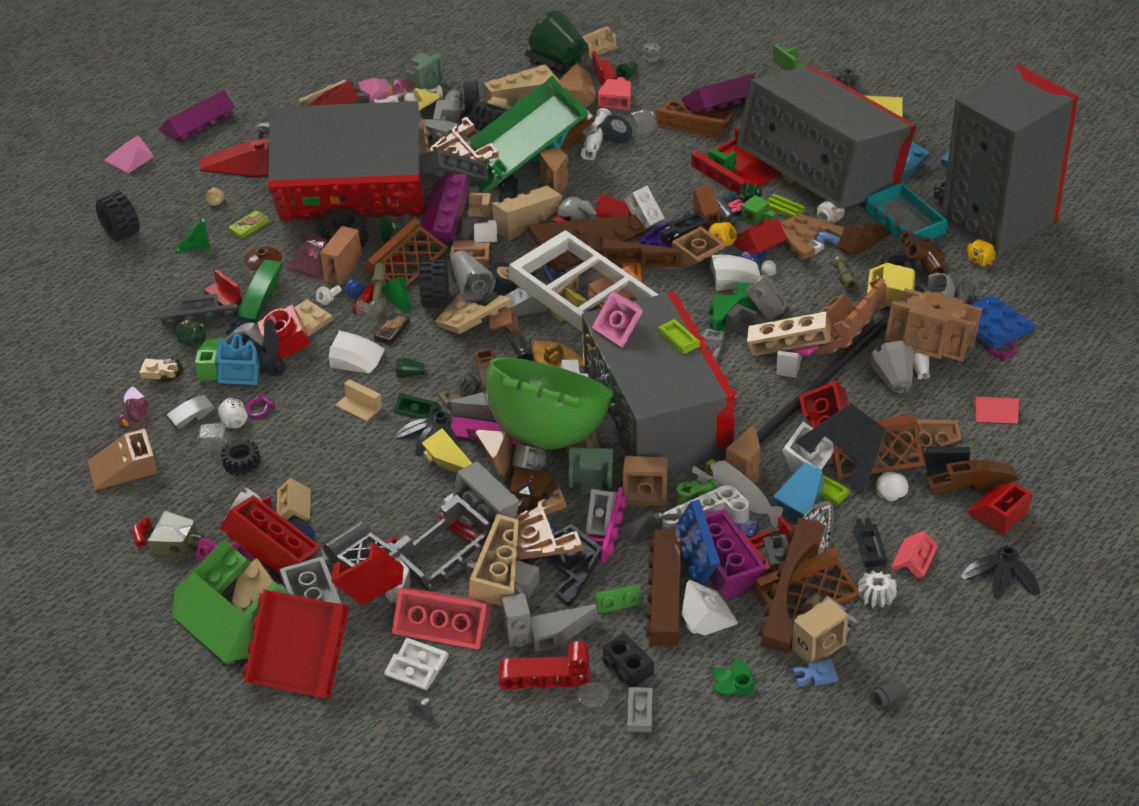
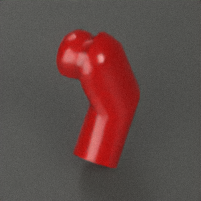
M142 518L132 529V535L138 548L147 544L145 536L151 530L152 520L150 518Z

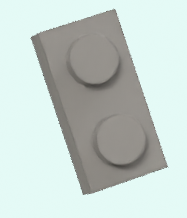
M629 687L628 732H652L653 688Z

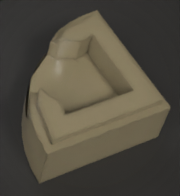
M449 391L438 393L439 398L447 409L451 408L450 400L463 397L460 393L453 394L449 393Z
M814 593L800 609L807 613L816 604L821 603L822 598L818 593Z

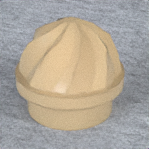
M212 187L211 190L207 191L206 200L211 206H216L224 201L223 197L225 194L220 189Z

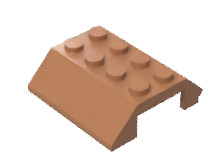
M878 278L871 281L869 284L872 289L856 305H852L845 294L831 299L819 313L826 312L831 324V342L818 344L819 348L813 352L820 355L832 354L838 348L842 347L844 349L852 344L853 337L862 332L861 328L871 321L870 317L881 309L879 306L884 302L886 294L884 279Z

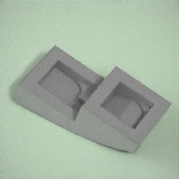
M705 329L703 337L705 338L706 346L712 350L714 360L717 362L724 341L725 331Z
M201 395L179 405L169 412L167 416L180 429L195 417L198 420L204 418L215 407L205 395Z

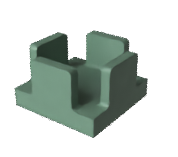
M421 52L410 59L411 63L417 66L414 67V72L410 70L405 71L406 84L414 89L426 88L428 90L444 83L441 54L436 53L433 56H429Z
M570 448L569 488H574V483H580V494L582 496H591V489L602 490L603 484H608V489H612L614 479L613 449Z

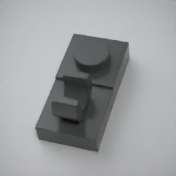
M779 528L770 529V537H763L771 571H777L780 563L785 564L786 561L783 553L788 542L786 535H780Z

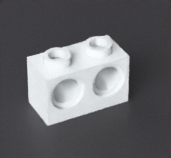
M648 186L631 193L624 199L631 214L636 215L646 229L665 219Z

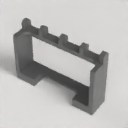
M457 494L440 507L444 518L415 542H412L405 535L394 544L399 547L398 557L409 568L410 575L426 590L431 592L435 591L432 585L441 578L445 581L450 579L447 573L458 564L462 567L466 566L467 563L464 559L475 550L479 554L483 549L481 546L486 542L491 530L490 523ZM462 515L483 531L478 538L427 578L425 574L408 560Z

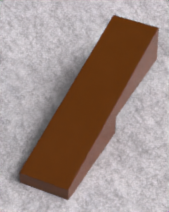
M603 239V256L612 263H641V267H679L680 249Z

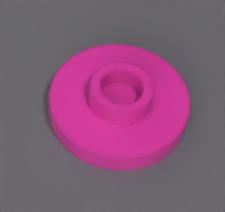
M813 345L792 349V353L807 356L817 350L819 346Z

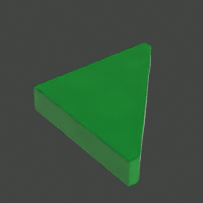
M202 218L175 247L176 253L210 248L205 218Z
M404 277L393 279L387 282L385 286H382L381 292L404 312L411 311Z

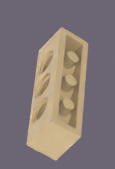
M826 312L753 325L748 328L747 343L752 355L755 356L831 342V324Z

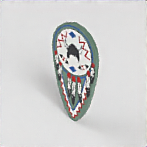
M822 501L810 508L802 518L825 525L817 554L829 550L834 527L833 506L829 501Z

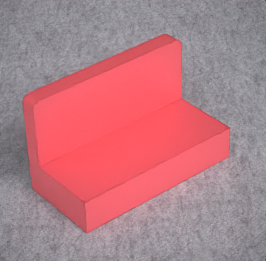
M974 398L976 422L1018 423L1019 398Z
M925 531L906 537L891 568L898 570L907 567L917 578L924 577L938 545Z

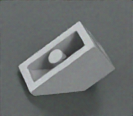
M591 489L586 533L606 535L617 492Z

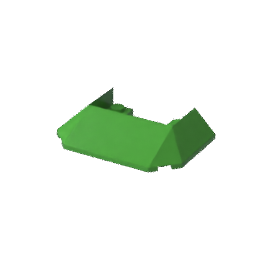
M224 539L175 588L172 617L224 663L232 664L235 663V660L249 659L248 645L254 636L253 622L259 613V597L242 613L221 595L251 564ZM274 581L266 589L292 595L281 584L278 585Z

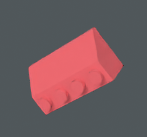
M399 588L392 634L480 650L490 624L493 604L481 600L414 588Z

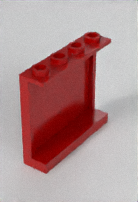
M735 128V138L715 149L726 155L732 151L737 153V164L734 169L728 170L708 158V153L703 155L698 151L691 153V167L739 195L741 187H745L747 183L757 184L758 188L782 173L737 146L740 129Z
M263 589V594H260L258 599V617L253 622V640L248 645V654H250L248 663L243 668L244 682L330 699L350 606Z

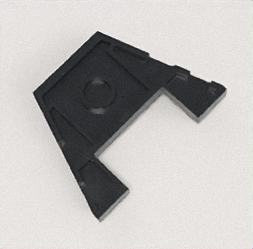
M850 403L797 439L796 443L812 454L822 439L827 437L861 463L847 482L863 493L886 429Z
M573 524L553 533L554 539L577 531L584 550L543 556L569 577L554 591L555 595L568 606L573 604L602 556V547ZM540 557L527 558L521 560L524 563L532 565Z

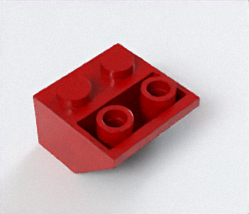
M767 219L759 225L751 226L737 234L738 238L735 239L733 245L742 252L746 251L753 256L760 251H765L786 241L788 238L779 219L774 221Z
M1016 483L993 487L967 511V514L1004 535L1029 512L1032 492Z

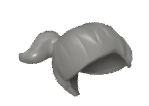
M578 197L565 199L559 206L557 213L559 217H570L572 221L588 220L589 215L594 216L597 214L590 202L583 201Z
M935 273L928 276L930 292L954 297L955 284L950 274Z

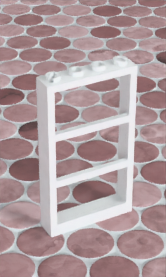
M566 230L509 264V279L581 332L582 313L607 299L612 291L616 293L623 288L639 300L658 295ZM567 250L584 261L547 286L530 274ZM590 267H593L615 283L578 308L554 291Z

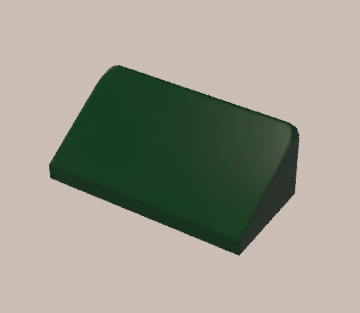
M399 393L394 413L419 419L430 418L433 413L438 411L440 405L435 401Z

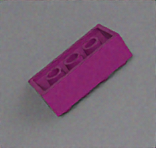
M754 73L708 85L694 90L681 99L683 103L696 113L703 111L706 114L714 111L713 108L716 107L720 110L728 107L727 104L734 106L742 103L741 100L746 102L750 81L756 78Z
M225 90L172 116L158 130L174 141L178 139L183 141L190 137V133L195 132L196 134L204 130L203 126L207 124L209 127L218 122V118L222 117L225 119L232 115L231 111L235 106Z
M448 173L433 185L421 227L444 244L452 245L456 239L470 190L467 175ZM419 233L418 237L426 241L425 237Z
M725 509L706 514L705 518L720 560V564L710 576V580L724 600L743 594L756 582L757 578H760L766 572V566Z

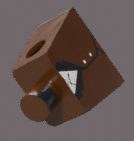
M518 466L515 467L510 492L519 500L517 513L521 514L526 510L528 511L529 508H536L539 506V501L542 499L547 500L555 489V474Z

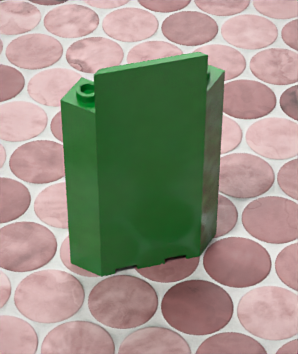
M553 75L487 127L468 139V145L473 151H477L491 143L499 153V157L483 162L487 163L488 181L477 185L483 192H489L589 115L579 100L576 101L566 87L562 88Z

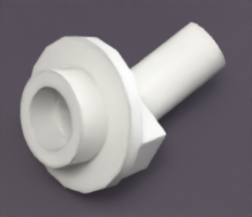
M336 285L331 290L324 286L319 287L316 291V300L323 305H328L334 300L333 297L340 293L342 289L339 285Z

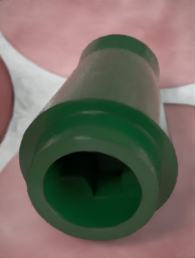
M630 61L619 65L616 69L617 78L623 77L628 80L637 69L636 62Z
M402 357V359L396 360L395 375H400V377L424 375L425 363Z

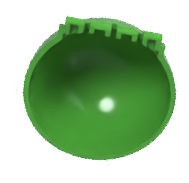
M516 358L492 359L486 376V396L494 419L514 440L537 449H563L586 439L603 422L613 398V392L608 387L589 377L560 367Z

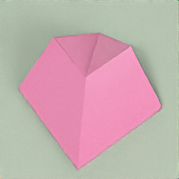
M372 78L358 82L355 88L359 87L370 94L369 103H374V99L382 100L387 99L388 96L396 95L395 92L391 93L389 91L390 85L386 79Z
M138 135L104 159V162L128 174L153 158L154 155Z
M612 291L592 328L620 347H624L642 315L643 309L640 305Z

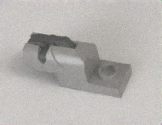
M452 90L446 94L444 100H437L433 120H446L456 123L460 114L465 113L464 98L461 92Z

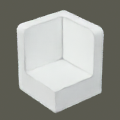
M488 220V223L474 224V242H497L496 221Z

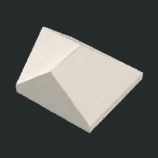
M804 421L782 450L793 473L804 462L815 465L822 470L834 452L833 442L826 437L822 439L812 454L796 443L797 439L814 429Z

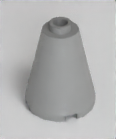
M464 250L457 251L451 256L450 262L457 287L464 300L470 302L483 299L482 296L484 294L492 292L496 279L490 270Z

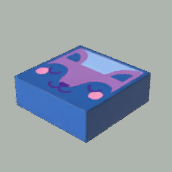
M745 251L740 257L758 264L766 257V253L760 251L751 256Z
M748 519L745 523H735L739 530L743 531L748 538L755 536L758 521Z

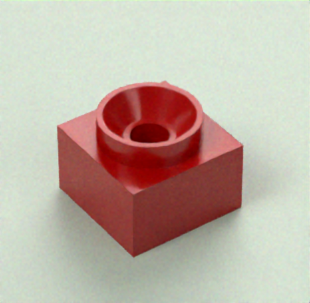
M293 305L284 309L273 310L263 320L257 322L264 337L266 321L269 319L273 321L278 335V358L281 360L311 345L304 323Z

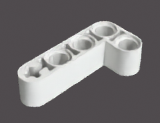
M721 486L691 500H700L704 515L725 509L734 523H745L749 519V502L733 486ZM691 501L668 510L663 515L683 514ZM680 518L663 519L662 530H675V526Z

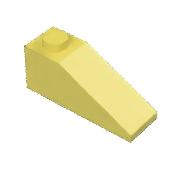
M440 429L422 442L425 448L423 454L429 462L434 461L439 467L457 473V471L472 464L443 429Z

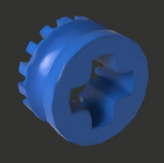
M352 279L347 283L345 291L352 298H357L362 295L361 293L364 292L365 286L358 280Z

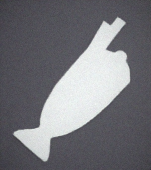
M718 461L716 464L712 463L710 467L713 471V477L693 466L692 472L698 475V481L705 483L709 479L714 478L718 488L725 485L733 486L748 500L750 511L768 514L772 526L775 528L778 526V517L782 515L783 508L770 506L760 489L728 462Z

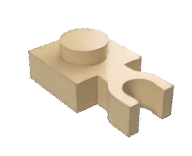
M145 359L139 373L141 378L160 379L162 375L175 378L174 371H178L177 363L165 364L164 360Z

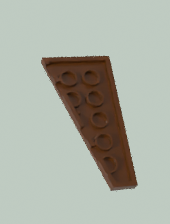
M636 215L533 224L528 225L526 230L538 247L566 230L601 254L603 253V239L627 242L644 234L646 228ZM569 250L549 261L557 274L584 262Z

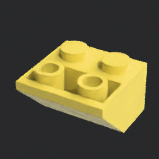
M885 263L871 269L869 272L867 294L872 289L869 284L871 281L882 278L886 283L885 300L879 306L881 309L890 307L893 301H901L905 288L914 290V269Z

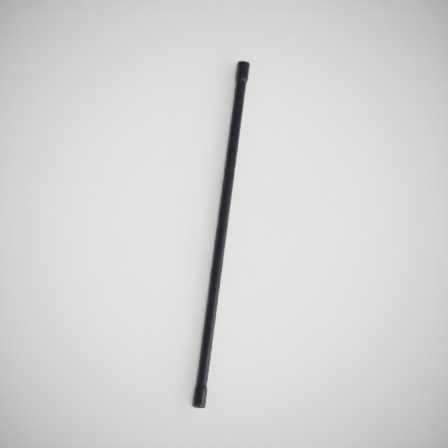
M920 286L914 288L915 291L925 293ZM890 312L757 431L759 444L801 406L799 395L826 384L887 328Z

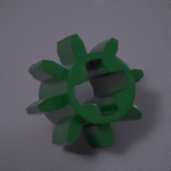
M747 183L745 187H741L739 200H743L745 203L754 195L761 198L762 190H758L757 184Z

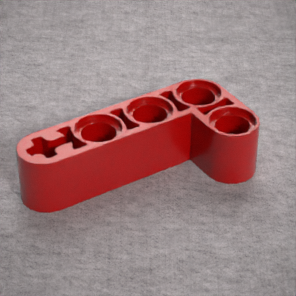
M582 641L572 642L568 646V657L511 658L500 661L498 665V685L501 689L553 688V686L566 688L576 687V685L586 687L590 684L589 646Z

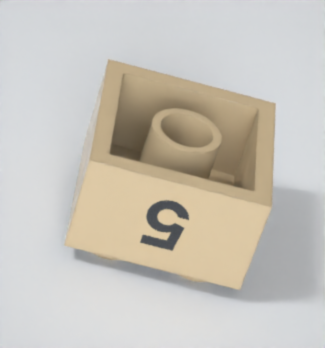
M831 599L816 604L813 609L799 615L794 620L792 650L807 664L821 661L846 644L848 614Z

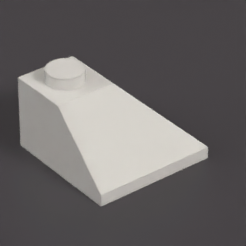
M691 580L687 582L682 616L686 621V627L689 631L705 636L738 624L718 591Z

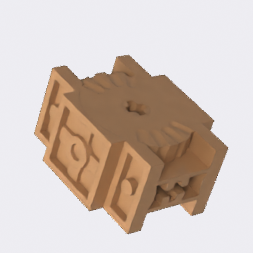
M905 288L901 301H893L891 304L885 340L890 342L903 341L906 346L908 344L911 345L914 352L941 359L944 356L963 361L966 349L968 347L973 348L975 345L983 308L965 304L964 300L930 291L922 293Z

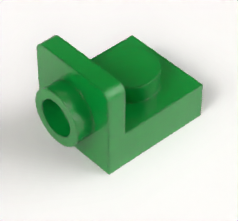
M715 149L708 151V158L728 170L734 169L737 164V153L734 151L728 155Z

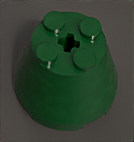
M558 10L547 13V18L541 24L538 22L535 25L528 41L532 52L556 61L567 68L576 63L580 64L581 57L588 48V43L571 21Z

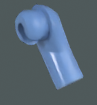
M822 231L815 238L821 244L827 241L840 248L837 246L840 238L834 234Z

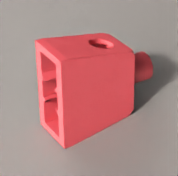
M619 77L617 80L607 79L598 92V107L630 110L631 82L626 81L623 77Z

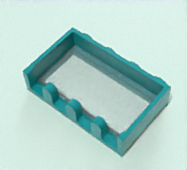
M899 183L866 196L865 211L880 224L884 225L898 239L906 230L913 232L921 240L925 237L933 239L946 234L948 220L904 183ZM909 235L906 237L905 243L908 241Z

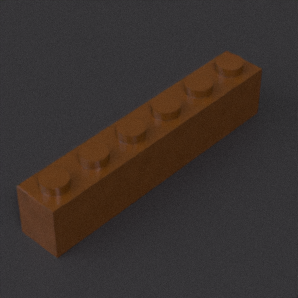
M655 530L654 539H650V552H654V555H649V568H653V572H648V585H652V588H648V602H652V606H647V619H651V623H646V637H651V645L678 646L681 538L677 537L675 530Z

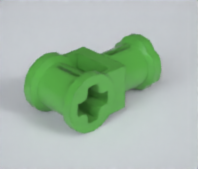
M712 478L702 484H699L697 481L678 484L676 489L678 494L676 505H682L717 489V482Z

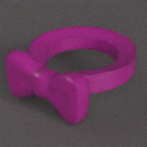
M1011 342L1005 344L1012 349L1009 353L999 352L997 348L993 349L989 346L988 353L1002 361H1006V358L1015 355L1016 346Z
M260 393L259 397L253 398L246 404L245 409L249 417L262 418L269 412L270 408L275 409L276 406L273 401ZM262 402L266 403L265 409L261 413L253 414L250 412L253 405Z

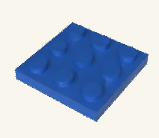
M993 295L971 304V306L983 308L976 338L993 349L1016 340L1035 329L1036 325L1028 320V318L1022 316Z
M698 499L689 503L675 526V532L677 537L681 538L683 545L682 554L688 560L690 566L688 569L690 578L702 585L707 582L718 567L720 560L700 500Z

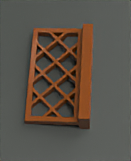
M669 100L663 108H657L655 126L721 139L725 128L732 121L735 112L713 108L714 111L706 114L703 111L696 113L693 110H689L691 108L683 102Z
M415 217L368 259L365 271L371 275L374 273V266L377 263H383L386 267H390L391 272L385 273L386 283L395 278L404 277L406 287L408 288L419 278L420 263L418 257H428V260L439 259L448 251V247L420 226L421 221ZM420 233L425 237L426 241H416V235ZM404 246H414V252L404 251ZM417 246H427V252H418ZM430 246H437L441 250L439 252H431ZM402 256V262H393L392 257ZM405 256H414L416 263L406 262ZM393 267H403L404 274L394 273ZM407 267H415L417 272L415 274H407Z
M916 414L874 420L886 429L885 433L889 432L896 438L889 447L881 443V446L887 450L880 460L876 458L877 464L872 469L871 474L925 466ZM914 428L915 438L910 444L900 438L904 430ZM895 431H900L898 435L893 433ZM898 439L908 446L902 456L891 450ZM915 441L917 444V449L912 446ZM833 443L838 478H850L861 463L855 462L848 457V453L844 454ZM910 448L918 453L919 462L909 463L904 459ZM888 452L899 458L894 466H887L882 462ZM839 453L844 456L841 461ZM847 458L856 467L851 473L842 474L841 465ZM901 460L906 463V464L898 465V464L901 462ZM879 464L884 466L883 468H877Z
M835 548L805 559L795 571L789 586H800L802 590L800 594L787 591V597L798 600L796 607L787 605L788 611L794 613L793 617L790 618L791 622L794 623V620L799 615L805 614L799 608L801 601L806 602L810 598L803 596L805 588L816 591L819 595L822 593L832 596L833 600L838 604L859 597V589L838 560L839 553ZM836 568L840 574L839 579L826 575L827 571ZM778 570L756 579L754 592L758 597L761 596L766 606L768 602L773 603V600L768 595L771 594L774 583H779ZM808 578L822 579L820 587L807 583ZM824 580L837 584L836 590L832 591L823 588ZM839 586L848 587L852 593L848 595L839 593Z

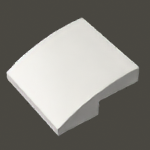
M406 638L398 655H393L384 675L426 691L447 661L449 655L446 651Z

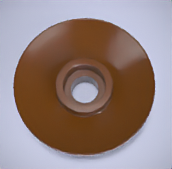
M272 247L255 248L246 254L244 263L248 268L258 270L264 259L280 262L281 253Z

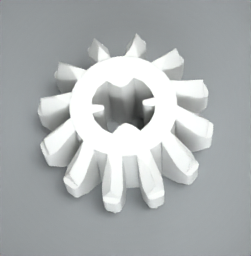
M872 570L870 574L864 573V576L858 583L859 598L863 599L864 605L871 602L872 608L876 604H879L881 608L885 604L891 605L892 600L895 599L897 594L896 580H893L890 574L884 575L882 571L875 573Z

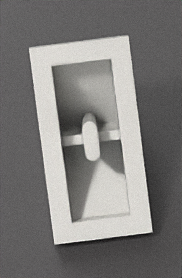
M778 351L776 375L796 378L802 356L798 353Z

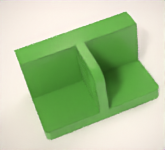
M777 44L773 45V62L784 70L788 71L806 66L797 59V48L793 47L785 51Z

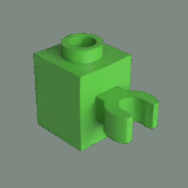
M756 195L741 206V219L756 226L762 221L771 219L776 213L773 210H769V201Z

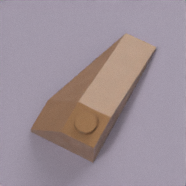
M578 63L558 81L562 88L566 87L576 101L579 100L585 109L594 101L596 90L590 73Z
M917 419L923 454H926V447H945L962 440L958 420ZM914 428L904 430L900 438L910 444L915 438ZM895 431L893 433L898 435L900 431ZM889 432L885 433L882 443L889 447L896 437ZM898 439L891 450L902 456L908 446ZM915 441L912 446L917 449V444ZM880 446L879 451L882 454H884L887 450L882 446ZM910 448L904 459L910 460L918 457V453ZM888 452L886 455L889 460H899L891 452Z

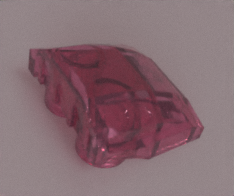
M313 235L305 238L303 244L287 264L286 270L319 280L323 276L320 252L329 241Z

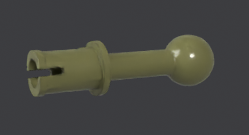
M842 255L835 256L832 260V265L840 271V282L844 283L847 291H854L857 282L854 279V273L846 268V258Z
M377 263L374 266V276L371 279V284L374 285L373 301L368 305V311L375 316L380 315L383 311V305L380 302L382 286L386 285V265L383 263Z

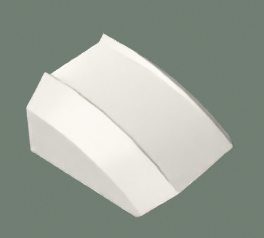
M732 255L710 256L711 272H713L716 291L737 289V283H756L760 277L757 263Z
M338 330V334L332 346H330V368L370 374L378 365L385 349L369 339Z

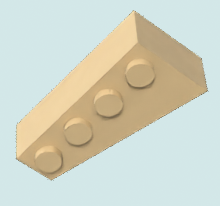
M539 65L536 68L523 70L519 73L484 83L485 100H490L491 97L507 99L508 105H513L538 88L552 75L557 81L559 79L546 65Z
M548 186L532 190L526 195L523 193L519 194L514 199L506 198L501 203H492L493 220L497 224V234L510 241L525 232L528 225L545 221L552 214L558 213V208L562 203V194Z
M497 514L471 575L468 597L503 607L502 597L514 595L519 520Z

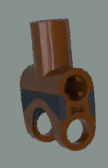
M907 230L901 234L899 244L908 258L921 262L929 275L946 273V267L943 264L945 254L933 239L925 237L921 240L916 234ZM909 235L908 241L905 243V239Z

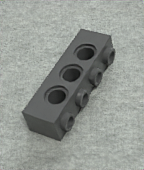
M436 149L422 155L423 173L441 178L448 173L465 174L468 177L469 186H475L488 181L487 163L441 149Z

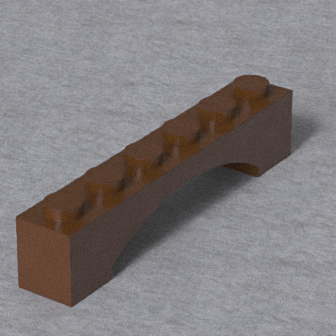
M802 518L798 519L797 525H792L789 538H792L791 545L786 544L783 553L786 561L785 564L780 563L777 576L780 577L779 583H774L770 595L774 597L773 603L768 602L764 616H767L768 619L766 623H761L758 636L762 637L761 646L788 653L793 636L794 623L791 622L787 609V589L801 563L811 554L817 555L825 525Z

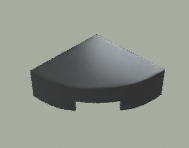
M417 697L408 707L409 711L425 720L432 715L431 702L427 698Z

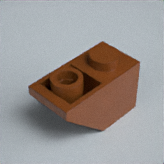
M711 184L693 189V213L698 211L710 221V225L707 228H710L714 223H720L721 210Z

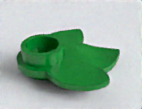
M738 658L734 660L731 669L713 668V677L717 683L713 685L712 689L723 695L733 693L747 695L751 693L755 685L754 680L750 676L751 668Z

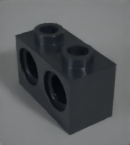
M626 633L603 645L602 661L608 669L612 668L616 672L618 679L622 683H627L633 688L654 675V661Z

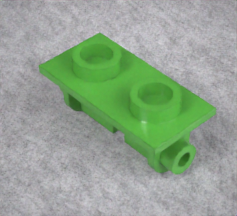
M640 584L599 591L594 595L598 613L642 605Z

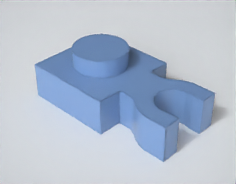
M831 659L808 663L807 669L802 667L793 668L794 677L803 676V678H797L798 687L812 681L815 686L838 682V676Z

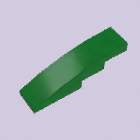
M264 259L246 292L237 316L238 319L258 321L261 310L265 309L269 296H272L283 266L282 262Z

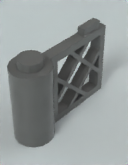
M361 521L355 522L322 546L325 555L331 562L336 563L340 561L348 568L367 559L362 558V554H369L370 547L363 548V546L370 541L384 549L394 559L399 556L398 551H400L399 547L389 542L387 544L373 535L368 524ZM350 555H358L357 559H347Z

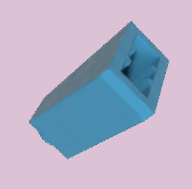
M804 462L773 496L774 505L782 507V513L796 521L799 518H803L810 508L820 501L824 485L823 472L817 466Z

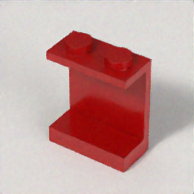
M373 542L370 544L369 558L351 568H348L340 561L334 564L331 582L359 604H366L402 584L404 566Z

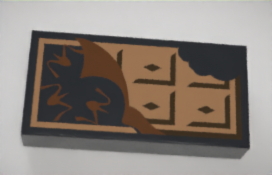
M393 312L374 334V340L392 345L410 323V317Z

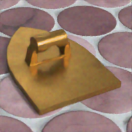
M550 341L534 342L533 356L536 362L561 368L562 360H578L579 368L583 366V358L565 345Z

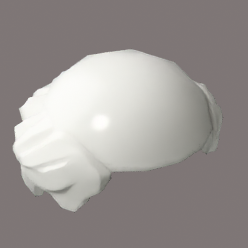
M892 471L883 473L876 483L878 496L891 502L904 497L909 488L905 476Z

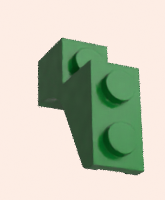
M737 283V291H733V295H714V303H710L709 314L713 315H709V327H713V330L723 331L726 328V314L736 304L751 310L759 309L746 292V289L754 283Z

